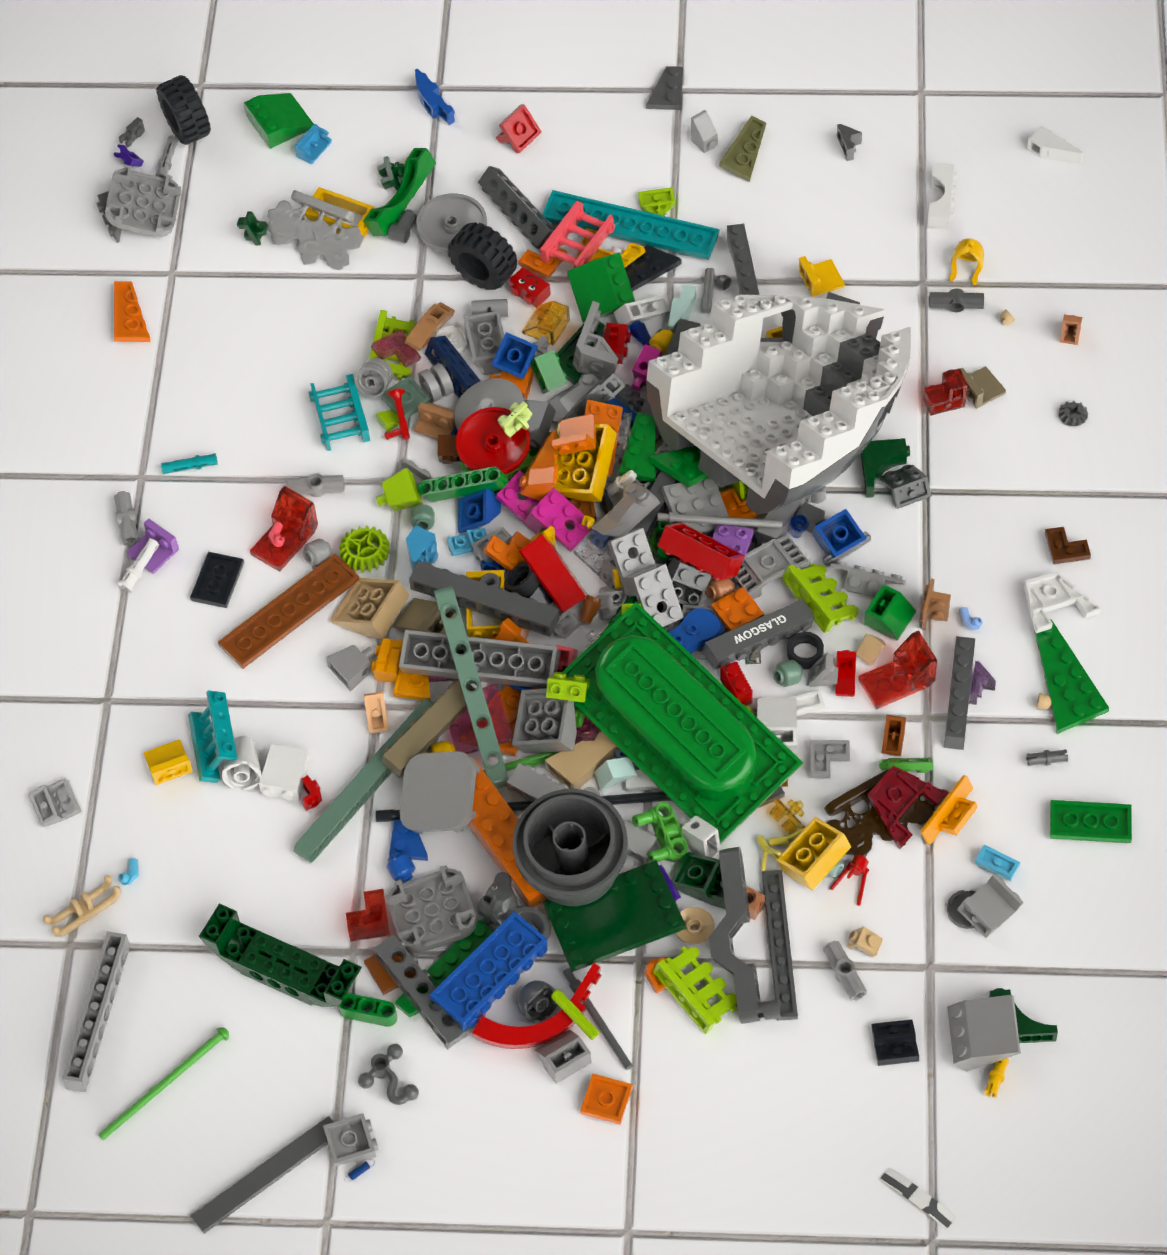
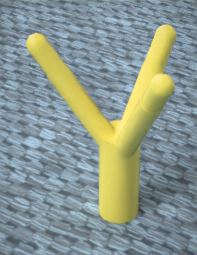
M805 828L789 836L769 838V845L786 844L789 846L792 843L789 840L797 837Z
M758 836L756 841L763 850L761 870L765 871L767 855L770 854L777 860L781 852L770 848L765 838Z

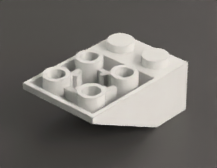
M797 698L757 699V718L794 754H797Z

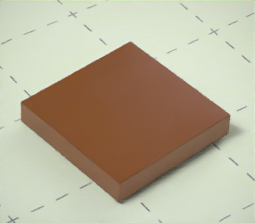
M374 955L364 960V965L383 995L398 988L397 984ZM394 956L392 958L395 962H401L403 960L400 956ZM408 971L405 973V976L413 978L415 974Z

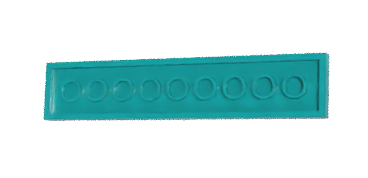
M552 190L542 212L550 223L559 224L575 202L579 201L583 203V210L589 216L604 222L609 215L613 216L615 228L608 235L609 237L650 245L706 260L710 259L720 234V229L555 190ZM583 220L579 221L576 225L582 229L589 228L595 231L600 229V227Z

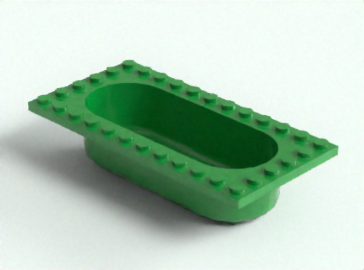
M637 602L562 672L566 673V676L569 677L584 675L586 676L585 679H590V687L586 692V701H574V706L690 819L698 816L718 829L720 845L803 765V762Z

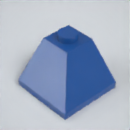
M506 332L491 365L524 379L538 345Z
M483 489L458 498V533L461 534L467 530L487 525L501 513V503L495 498L497 493Z

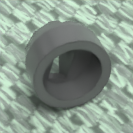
M719 275L716 279V285L722 290H727L732 282L731 278L727 275Z

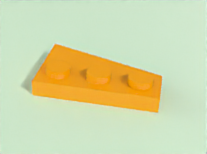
M399 669L393 696L423 701L425 698L431 700L428 676L403 673Z

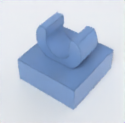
M595 530L591 531L595 535L591 539V544L596 545L597 541L600 540L599 549L601 550L606 548L608 541L615 539L611 535H601Z

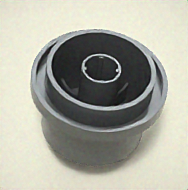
M582 789L557 790L538 798L522 813L513 833V854L522 877L547 899L565 906L586 905L602 897L610 889L621 872L628 853L627 831L617 809L602 796Z

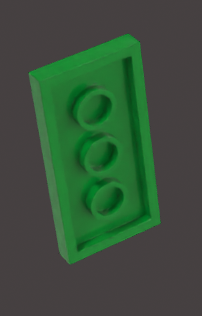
M1051 800L1050 839L1131 843L1132 804Z

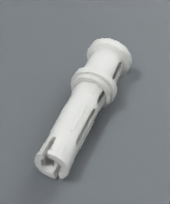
M149 538L134 564L126 569L123 579L118 581L119 587L130 593L133 591L132 587L137 580L141 579V572L159 547L157 541Z

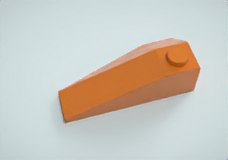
M552 430L545 438L526 473L521 477L519 482L521 495L541 501L556 484L558 464L555 463V459H557L558 453L554 452L555 449L552 447V440L557 439L556 430Z

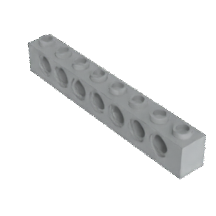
M109 931L106 933L62 1075L63 1084L68 1090L86 1092L129 952L130 943L127 934Z

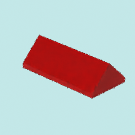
M544 532L519 550V553L562 614L587 597V592Z

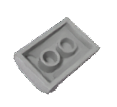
M499 311L464 317L473 364L483 375L501 372L502 370L491 365L504 338Z
M585 374L580 377L578 383L549 399L548 401L556 410L553 421L560 423L572 407L599 383V380L592 374Z
M630 483L623 491L624 497L612 510L594 524L591 529L601 535H611L614 538L620 537L631 531L660 502L645 487L637 483Z

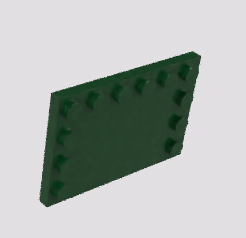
M657 860L619 874L610 889L602 897L589 904L565 906L551 900L543 903L571 972L686 929L685 922Z

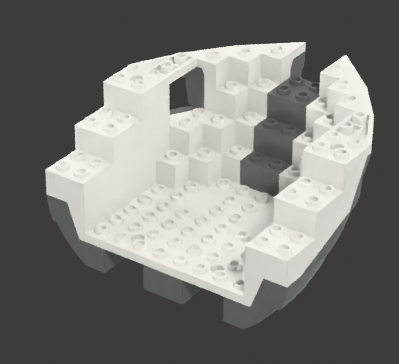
M736 295L735 297L712 304L710 323L680 332L678 352L649 361L646 380L647 400L650 403L658 430L667 445L675 451L691 445L697 446L701 449L699 470L721 487L742 481L748 486L746 506L757 515L765 514L804 498L833 482L851 466L876 436L883 425L887 413L890 414L895 397L897 398L908 370L911 358V327L882 335L880 342L876 337L883 323L885 309L812 297ZM781 313V316H783V338H761L763 318Z

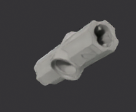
M314 473L309 475L308 478L287 480L289 496L310 494L313 497H321L324 493L344 492L345 490L344 475L322 477V475Z
M120 491L114 495L117 512H115L123 544L131 546L139 541L136 528L137 519L132 506L130 492Z
M839 941L829 942L823 947V951L836 973V979L841 982L851 1001L862 999L867 994V990L854 968V962L848 958ZM842 969H848L849 972H846V973H845V972H842L841 970H842Z

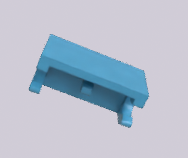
M314 124L295 145L296 157L312 165L332 143V139L327 136L329 132Z

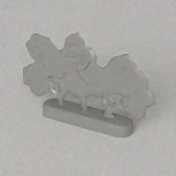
M293 190L291 199L301 204V208L292 209L288 201L282 200L276 208L268 210L267 217L270 219L268 230L271 233L273 243L275 245L287 244L295 238L298 239L297 249L303 255V265L315 263L319 256L323 255L327 265L336 270H341L344 266L349 265V254L347 251L360 248L364 240V236L361 235L358 226L343 228L341 225V220L353 223L356 217L355 214L297 190ZM308 208L320 212L317 220L311 221L307 219L305 212ZM299 212L301 213L297 219H291V216L293 214H299ZM324 214L337 218V221L330 226L323 220ZM337 228L340 229L338 234L336 233Z

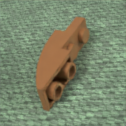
M439 302L437 305L434 303L418 321L404 343L415 350L421 351L429 343L430 338L435 337L437 331L453 317L455 310L442 302Z

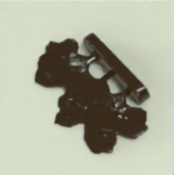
M888 770L837 797L824 807L829 816H835L845 811L842 821L833 819L826 823L844 833L851 845V848L845 853L847 855L852 854L855 856L859 854L866 857L872 849L873 835L876 834L880 835L884 841L893 840L866 796ZM922 794L915 799L898 819L907 830H909L907 827L908 823L922 825L934 814L935 806L927 801H921L920 797ZM865 800L868 804V810L862 814L854 813L851 806ZM849 816H852L854 820L851 828L847 825V820H850ZM842 822H844V828L840 826Z

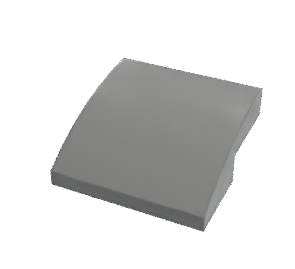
M66 778L51 787L44 785L29 794L42 827L59 823L82 812L71 784Z

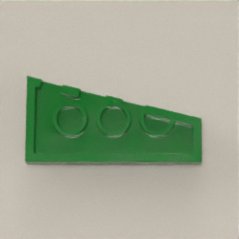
M637 413L619 469V476H623L629 470H633L637 474V480L654 483L655 466L649 463V456L655 455V419L652 415Z

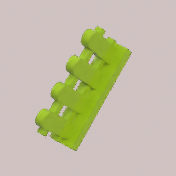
M380 310L369 359L382 358L385 362L387 360L400 362V365L387 363L393 371V376H397L398 380L411 376V368L404 365L405 363H413L415 356L412 352H408V349L413 348L404 342L417 323H414V320L411 319L410 322L397 320L396 316L387 318L388 311ZM393 331L406 333L407 335L393 334ZM390 345L402 347L403 350L390 348Z
M814 563L805 569L796 568L794 565L788 566L782 577L783 582L798 601L801 599L805 601L815 616V623L823 633L830 632L834 623L837 626L843 620L850 619L854 621L859 612L858 607L846 604L848 595L845 592H836L835 588L838 583L833 578H825L827 572L825 566L815 565ZM816 578H818V580H819V581L814 582V583H811V582L809 581V580H813V579H816ZM829 592V595H820L821 593ZM837 605L840 606L839 609L832 610L831 608Z
M684 946L680 950L681 954L673 960L668 957L666 961L663 959L658 962L653 973L701 1031L706 1034L711 1031L715 1023L721 1022L722 1015L729 1010L732 1013L737 1010L736 994L731 993L726 996L722 991L726 986L725 980L722 978L713 980L710 977L713 970L712 965L708 962L700 965L696 960L700 954L698 948L690 947L687 949ZM691 964L694 970L684 975L681 970ZM704 979L708 985L698 991L694 985ZM717 995L721 1000L711 1007L707 1001Z

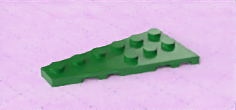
M697 446L649 456V463L687 487H691L708 478L705 473L699 470L701 449Z
M1050 619L1053 623L1051 629L1036 633L1034 630L1040 652L1048 696L1051 699L1056 732L1059 734L1109 712V706L1052 619Z
M479 919L475 930L470 936L454 943L427 970L433 985L439 986L494 931ZM420 987L417 989V991L421 994H425L428 992L427 989L424 987ZM404 993L394 1002L395 1006L409 1018L419 1013Z

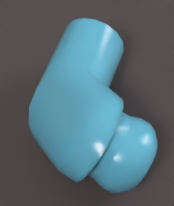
M129 859V870L118 876V880L122 885H130L139 876L138 859Z

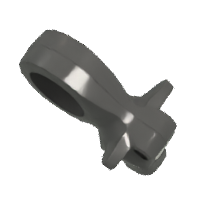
M506 872L498 873L477 905L478 914L484 917L483 923L488 926L493 922L497 929L515 911L549 939L551 924L547 916L534 907L518 906L511 887L512 879L510 875Z

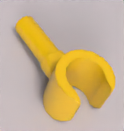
M585 515L581 525L591 529L595 519Z

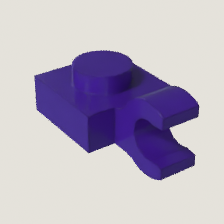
M117 145L120 148V153L114 152L115 157L121 158L125 165L132 167L142 166L143 159L134 152H130L125 145Z

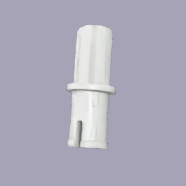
M629 470L623 476H618L612 484L607 486L608 494L615 496L618 492L624 490L628 484L635 481L637 474L633 470Z

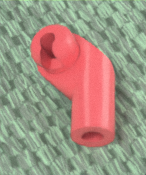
M280 522L274 523L268 535V538L276 547L282 546L285 541L284 537L280 535L283 528Z

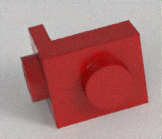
M308 775L301 779L303 789L308 794L302 798L303 807L306 811L317 807L322 802L319 784L315 779L312 781Z

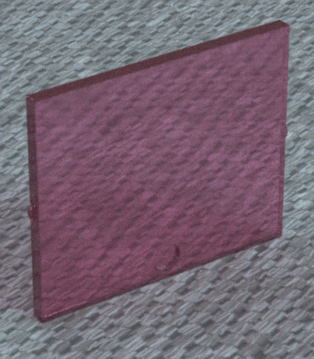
M497 684L482 688L498 744L513 741ZM467 709L449 727L455 751L470 754L479 751V747ZM481 720L477 723V726L484 728L488 723Z

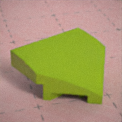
M673 187L638 192L640 209L642 211L665 216L675 206Z

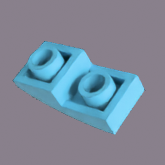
M485 528L471 529L466 531V535L448 537L447 544L451 555L457 556L473 552L471 544L487 536Z

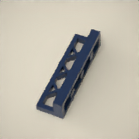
M445 335L430 338L424 354L433 366L438 363L442 365V361L444 362V368L452 381L454 393L460 399L466 390L481 380ZM460 384L464 388L463 393L461 392Z

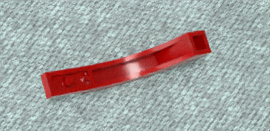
M595 963L592 964L570 999L582 1014L586 1011V1005L581 1002L587 1001L591 994L589 989L593 984L597 985L602 976L600 974L601 967ZM563 1010L544 1022L522 1027L499 1024L482 1016L472 1032V1037L485 1044L499 1048L526 1049L546 1044L568 1031L575 1023Z

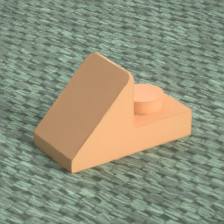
M384 693L364 694L369 734L389 731Z

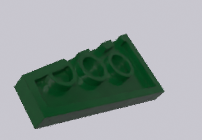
M599 321L594 334L602 336L605 324ZM584 324L557 352L560 358L559 364L561 369L565 371L567 380L574 385L579 382L583 374L577 372L573 365V359Z

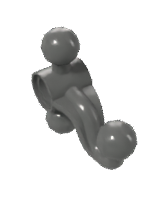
M397 1043L389 1045L386 1055L381 1053L374 1055L371 1059V1070L360 1074L358 1078L360 1087L369 1089L374 1084L375 1077L379 1079L387 1077L390 1080L386 1093L387 1098L396 1105L415 1100L419 1095L418 1088L413 1084H408L404 1087L402 1096L395 1095L398 1077L390 1069V1062L398 1060L403 1055V1048ZM378 1064L386 1065L384 1068L381 1069L376 1068V1065Z

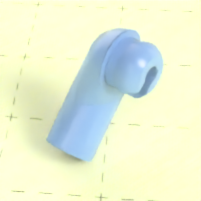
M967 607L959 609L960 618L964 626L972 630L980 629L983 624L980 617H970Z

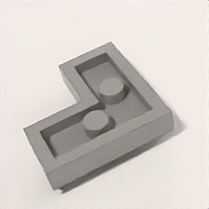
M810 740L811 778H830V761H850V740Z

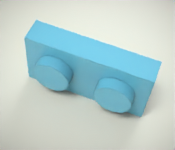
M985 844L975 859L976 865L1009 881L1012 880L1021 863Z

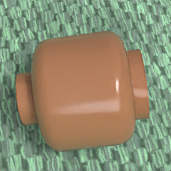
M711 579L706 588L707 597L716 602L731 594L735 590L734 582L730 579L721 581Z

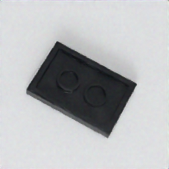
M208 551L190 596L191 601L227 608L245 563L244 559Z

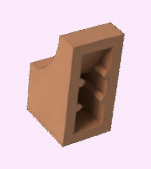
M1064 314L1060 343L1078 345L1083 317Z

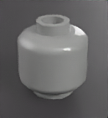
M320 538L307 543L303 550L305 561L314 566L323 563L331 557V545Z

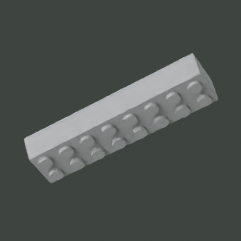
M405 630L399 668L403 673L459 679L446 634ZM468 637L480 682L547 689L548 678L554 672H558L560 651L556 646ZM463 647L456 650V653L460 655L466 652V649Z

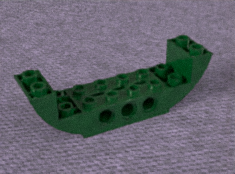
M220 903L199 935L202 942L215 955L239 971L240 974L310 1006L335 1007L340 1005L362 969L361 966L346 959H343L340 966H337L240 922L236 910Z

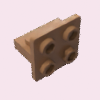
M421 402L418 406L419 420L414 427V432L437 440L438 435H450L456 426L455 411L430 402L428 404Z
M932 578L930 584L925 586L924 600H922L919 622H922L923 630H926L928 618L947 622L949 617L951 594L935 592V579Z

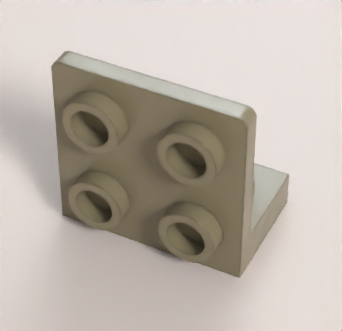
M986 366L971 374L967 373L964 368L956 372L955 384L976 409L1006 393V389Z

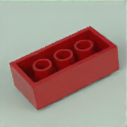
M682 522L666 525L658 543V547L662 548L664 553L679 557V561L694 565L695 569L700 572L706 571L711 574L713 579L718 581L737 576L745 555Z

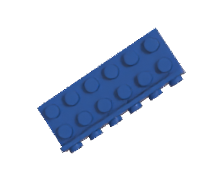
M514 911L430 994V999L460 1024L462 1031L467 1027L471 1028L482 1013L488 1012L496 999L499 1000L503 997L510 985L513 986L517 983L524 971L527 972L531 969L538 957L541 958L548 950V939Z

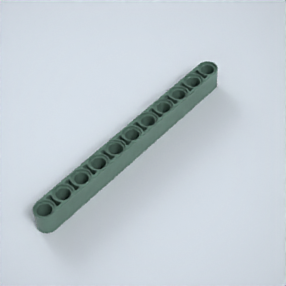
M425 698L297 841L293 849L294 853L309 863H312L392 773L382 764V753L388 746L392 747L396 743L397 737L401 733L405 734L409 730V725L415 719L418 721L422 717V712L428 706L431 708L435 704L434 702Z

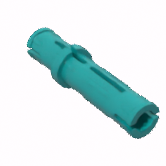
M216 453L203 456L195 455V457L161 463V468L164 475L197 468L199 470L202 467L218 465Z

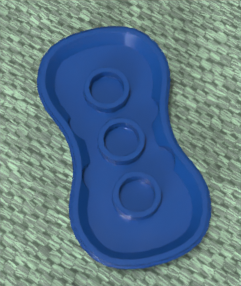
M697 608L688 612L680 623L668 633L692 654L699 648L704 647L705 642L723 635L724 626L713 612L704 608Z

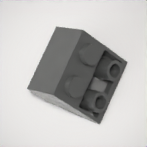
M673 556L667 569L678 601L683 605L698 606L712 578L711 574L706 571L700 572L695 569L694 565L679 561V558Z

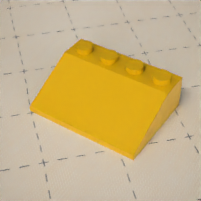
M558 423L556 430L557 439L560 438V423ZM595 424V449L566 455L558 453V457L555 459V463L558 464L557 480L553 487L567 498L601 502L617 433L608 424Z

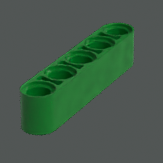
M489 467L423 480L419 483L417 490L427 501L437 502L467 496L483 489L490 491L502 489L507 485L508 477L497 467Z

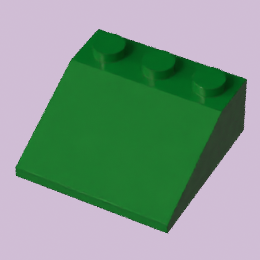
M291 93L258 95L244 102L247 118L270 149L307 132L314 125Z
M620 252L567 271L582 323L586 321L593 301L600 303L598 309L601 311L600 317L614 314L613 312L624 304L635 302Z

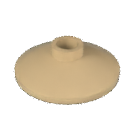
M689 907L682 910L680 913L685 922L686 929L676 933L678 938L688 944L706 942L715 929L712 915L699 907ZM696 927L698 930L693 931L691 928Z

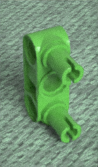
M660 802L656 806L649 808L647 812L632 817L635 827L649 823L652 824L657 840L660 843L661 849L647 853L649 863L655 860L657 862L662 860L676 862L688 851V845L681 826L670 804Z

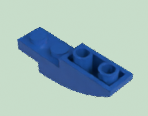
M418 68L415 69L416 88L423 107L433 119L440 116L449 125L454 123L455 111L439 95L438 85L432 82L426 73H422Z

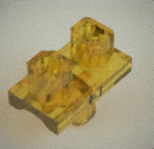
M779 798L773 801L776 805L769 814L777 822L787 815L789 819L781 826L789 835L798 828L800 830L805 828L802 822L795 816L798 814L802 817L805 814L802 811L804 806L802 801L794 802L790 799L787 803L790 806L789 809Z

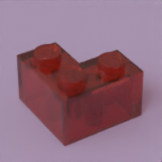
M950 369L943 372L942 384L930 385L924 388L923 400L930 416L965 407L967 383L961 369Z
M384 889L363 892L366 910L346 913L350 942L391 935Z

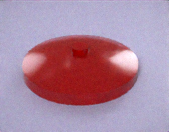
M501 407L480 409L468 416L459 427L456 436L458 456L464 466L470 471L497 467L507 475L520 467L528 456L531 445L529 430L520 428L511 437H508L497 420L502 415L508 417L511 414L510 410Z

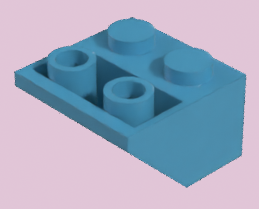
M415 525L406 538L412 572L418 561L432 564L437 561L439 555L435 534Z

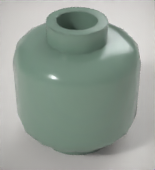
M419 504L413 507L410 518L412 527L414 528L417 525L427 531L432 529L435 523L433 508L426 504Z
M793 659L778 663L773 671L775 682L783 687L799 683L803 675L802 666Z

